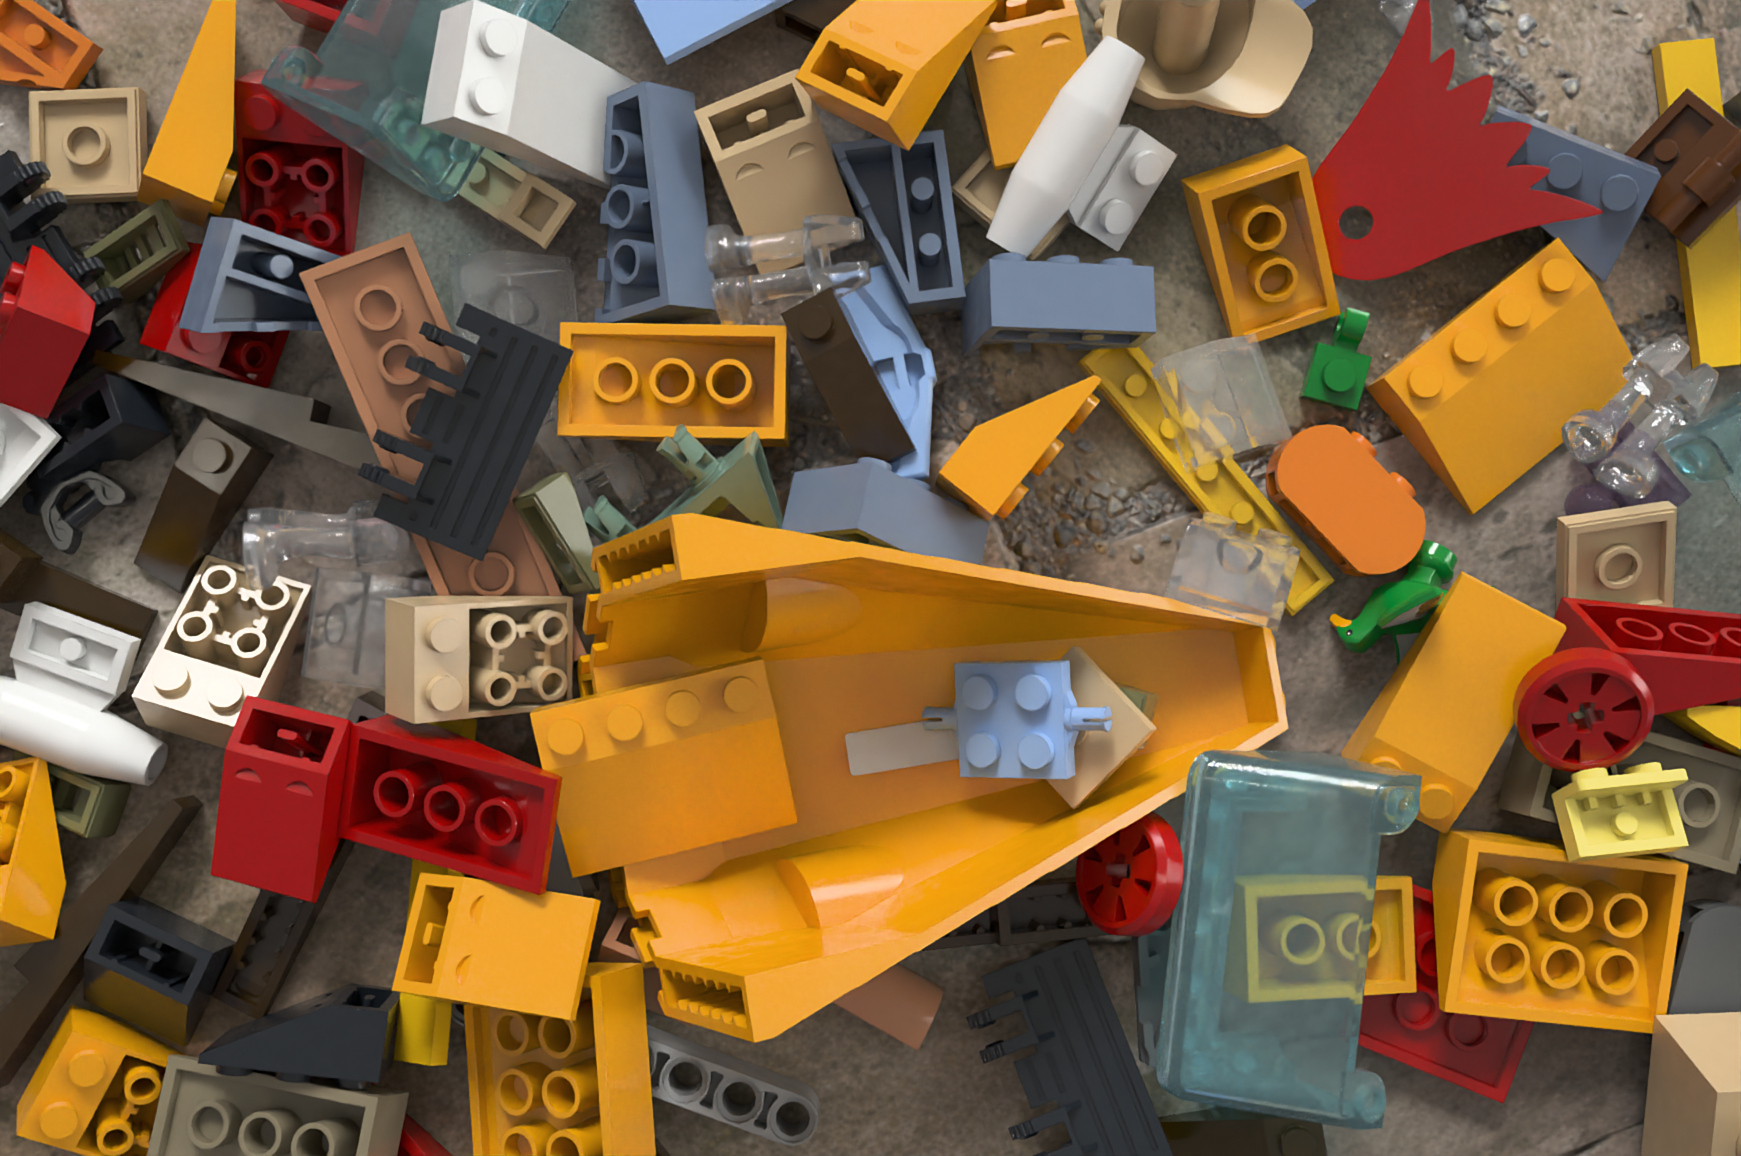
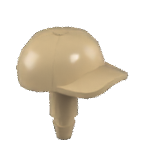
M1103 0L1099 10L1104 18H1099L1094 24L1095 32L1101 35L1100 42L1106 35L1111 36L1128 45L1145 58L1130 100L1153 110L1186 109L1192 106H1199L1220 113L1246 118H1266L1279 111L1288 99L1305 67L1313 44V27L1306 13L1292 0Z

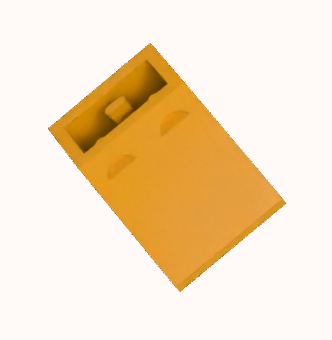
M856 0L824 28L795 78L819 108L909 151L998 4L996 0Z
M996 0L998 5L963 61L994 171L1014 167L1059 91L1087 59L1075 0Z
M1096 375L976 426L939 471L935 484L955 500L966 503L969 506V511L974 515L989 522L993 515L996 514L1004 521L1029 490L1021 483L1026 474L1031 471L1039 477L1064 447L1065 444L1056 438L1063 428L1074 434L1101 401L1092 392L1102 380Z
M29 757L0 763V947L54 940L66 888V880L47 761L39 757Z
M420 872L392 991L447 1003L575 1021L601 901L546 891L542 895H536L492 881Z
M71 1004L17 1104L16 1135L84 1156H147L168 1057L173 1054L187 1055L125 1022Z

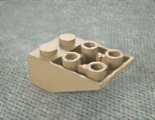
M799 69L694 111L699 130L762 281L863 240V235L810 96L795 78Z
M206 555L132 694V698L145 724L225 749L247 695L278 702L313 591L312 586Z
M437 595L385 598V713L413 724L529 713L534 708L572 700L573 597Z

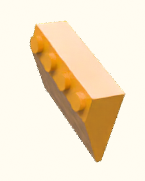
M1556 238L1531 254L1368 385L1366 389L1467 513L1474 515L1641 380L1643 376L1595 281L1563 242Z
M760 656L534 708L530 712L542 769L563 777L556 820L572 878L798 823L764 660Z
M1449 828L1446 834L1439 831L1432 879L1439 1009L1449 1013L1653 1034L1654 1015L1667 1014L1689 865L1659 853L1569 862L1562 840Z
M587 963L575 1021L464 1005L473 1156H656L643 963Z

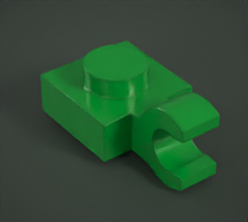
M1348 307L1345 312H1341L1338 315L1331 345L1320 342L1313 345L1299 398L1350 412L1358 409L1372 357L1357 353L1356 351L1365 333L1370 313Z

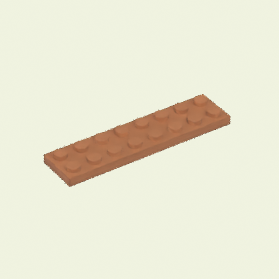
M411 232L303 271L299 275L381 465L389 469L391 473L416 483L424 464L402 454H394L380 448L377 443L372 441L377 429H381L431 450L433 442L409 432L428 387L454 397L457 390L405 368L406 361L409 355L414 357L421 356L435 362L437 367L460 377L463 375L466 363L460 351L447 345L439 346L426 340L424 335L419 334L424 321L452 334L453 332ZM515 485L483 561L410 532L437 595L563 596L546 555L513 505L512 499L520 494L517 485ZM393 491L395 498L407 503L409 502V497ZM573 621L574 662L578 660L579 656L587 655V652Z

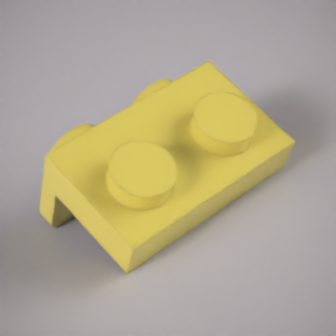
M1652 762L1629 767L1624 770L1625 774L1609 776L1607 768H1592L1572 774L1570 776L1572 783L1551 794L1569 862L1673 852L1689 846L1672 790L1688 781L1686 770L1684 768L1662 770L1660 763Z

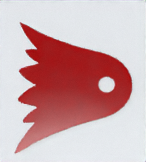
M1418 0L1406 30L1384 73L1353 122L1312 177L1331 270L1334 274L1353 280L1388 278L1464 247L1511 232L1604 213L1599 208L1577 199L1546 191L1531 190L1530 187L1550 173L1549 168L1537 165L1507 166L1508 162L1528 138L1532 126L1523 122H1497L1480 126L1492 94L1493 78L1491 75L1472 79L1447 91L1454 69L1455 50L1453 48L1448 49L1433 63H1430L1432 23L1429 0ZM1353 206L1366 208L1373 218L1371 231L1361 239L1347 238L1341 232L1339 226L1341 215L1345 210Z

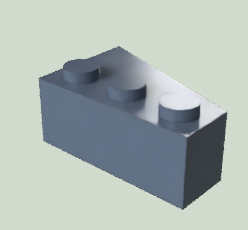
M1498 105L1489 123L1523 122L1532 126L1528 138L1511 158L1507 166L1537 165L1549 168L1550 173L1530 187L1531 190L1546 191L1577 199L1593 205L1604 212L1603 214L1586 218L1554 222L1540 226L1555 239L1559 238L1575 257L1605 282L1661 178L1658 168Z
M943 129L920 132L909 151L882 138L831 144V152L844 187L882 265H885L910 316L962 310L966 295Z
M211 217L179 328L199 333H219L223 331L275 332L283 330L323 331L299 273L341 258V256L236 219Z
M1001 253L989 259L966 285V297L963 309L961 310L962 356H979V347L981 345L1005 343L1014 344V354L1031 353V343L1066 344V351L1134 348L1141 345L1157 332L1154 266L1134 265V261L1129 258H1110L1101 261L1100 264L1080 263V258L1072 255L1054 256L1046 261H1026V256L1020 253Z
M862 457L858 459L856 464L794 472L781 529L978 565L982 563L990 522L970 513L969 506L966 503L942 498L932 493L931 486L926 482L903 478L891 471L892 466L883 460Z

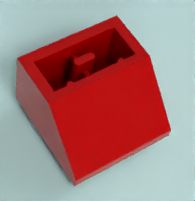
M187 242L190 252L165 275L139 344L234 380L268 388L290 330L275 332L223 331L219 333H199L179 328L202 244Z
M32 245L23 265L12 261L0 289V293L3 294L0 300V403L48 419L90 335L96 303L44 249Z

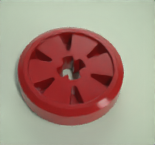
M1593 647L1567 649L1546 657L1532 667L1523 677L1517 687L1513 700V718L1524 746L1542 763L1567 772H1579L1592 768H1608L1626 759L1643 743L1650 731L1654 717L1652 695L1637 668L1630 661L1614 652ZM1590 702L1592 708L1586 710L1585 717L1575 718L1573 713L1579 711L1580 703Z
M1153 811L1077 856L1076 887L1080 903L1090 921L1105 933L1130 937L1148 935L1159 929L1168 920L1177 905L1184 875L1181 847L1169 823ZM1128 865H1130L1129 878L1126 877V870Z

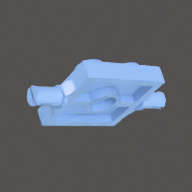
M1069 660L962 661L954 663L956 692L954 707L926 706L922 713V718H932L922 722L925 730H955L959 745L960 777L1069 779L1075 776L1074 745L1079 731L1109 732L1112 727V719L1100 720L1112 716L1110 707H1077V702L1071 690Z

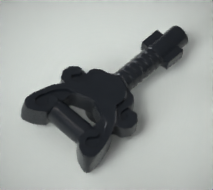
M102 463L78 470L57 482L39 478L36 468L27 478L26 484L32 491L23 497L22 506L26 512L42 516L43 524L52 544L63 553L70 555L76 553L82 541L83 532L81 528L107 506L125 507L136 501V497L126 486L110 476L98 473ZM87 484L91 490L68 510L64 511L63 505L68 496Z

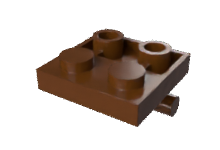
M1688 88L1624 154L1658 168L1661 178L1643 211L1690 250L1741 200V129L1737 128Z

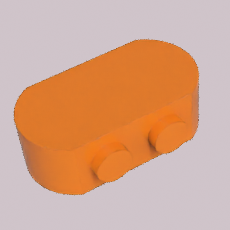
M1337 425L1313 426L1285 440L1272 454L1265 474L1268 496L1343 574L1353 577H1368L1390 573L1402 568L1419 551L1426 530L1424 510L1413 499L1416 496L1414 488L1398 473L1391 472L1389 474L1374 459L1377 456L1376 449L1360 433L1353 431L1350 434L1344 427Z

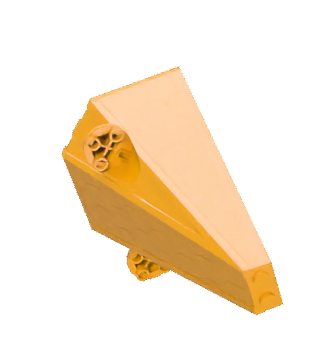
M695 513L668 516L597 546L592 551L591 568L594 573L598 572L601 593L590 594L586 597L583 631L585 635L595 634L591 654L582 655L578 658L577 677L580 697L760 656L764 660L798 823L607 870L610 892L617 908L629 906L634 919H637L640 927L632 928L630 937L644 969L655 966L659 968L662 990L658 992L657 998L665 1016L753 1043L775 1038L842 995L858 988L912 953L922 950L981 912L1002 902L1046 873L1054 871L1113 833L1129 826L1170 799L1178 797L1232 762L1246 756L1289 729L1285 710L1286 699L1281 687L1276 658V642L1272 635L1269 616L1218 606L1202 605L1146 593H1134L1089 583L1067 581L1005 568L998 569L948 558L920 555L853 541L846 542L790 530L762 527ZM1079 646L1113 682L1158 694V702L1152 720L1157 730L1147 739L1145 747L1136 750L1076 809H1073L1046 779L960 777L959 759L853 776L850 773L845 742L846 734L932 719L922 718V713L926 706L954 707L956 699L954 663L962 661L1060 660L1071 647Z

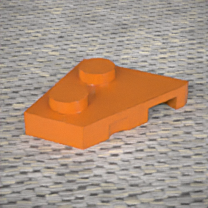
M0 0V84L45 91L76 90L103 49L34 0Z

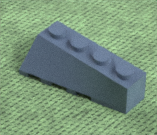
M643 81L607 97L603 171L611 175V187L605 202H601L600 224L608 225L607 258H598L597 281L605 282L604 309L595 308L594 323H671L718 310L698 126L694 115L696 110L694 92Z

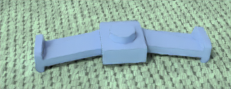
M885 265L832 276L833 283L842 301L847 305L917 449L890 463L892 466L891 471L903 478L924 481L929 478L933 388L937 382L932 352L929 348L925 347Z

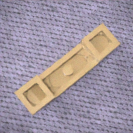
M395 86L365 131L388 149L472 206L546 250L577 203L533 173L524 172L486 147L422 126L421 120L424 103L398 86Z

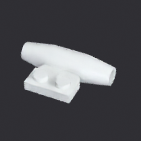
M1106 35L1059 91L1011 172L986 238L1011 253H1020L1027 258L1066 212L1070 223L1118 252L1177 157L1176 153L1140 128L1130 124H1119L1145 61L1141 54L1111 36Z
M37 601L25 604L9 656L13 658L16 678L0 675V744L33 757H39L47 762L77 773L146 786L153 784L165 765L168 756V745L106 710L126 691L141 639Z

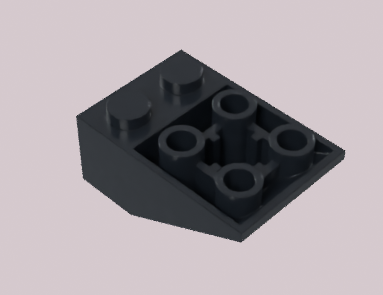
M353 983L229 1029L199 1054L198 1064L216 1065V1072L227 1076H247L252 1074L254 1069L276 1072L275 1078L284 1082H309L312 1080V1076L335 1078V1085L342 1088H369L371 1082L379 1083L395 1061L394 1051L400 992L392 991V988Z

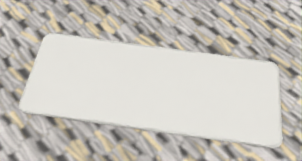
M923 721L848 733L845 735L850 773L853 776L959 759V745L955 730H925L922 724Z

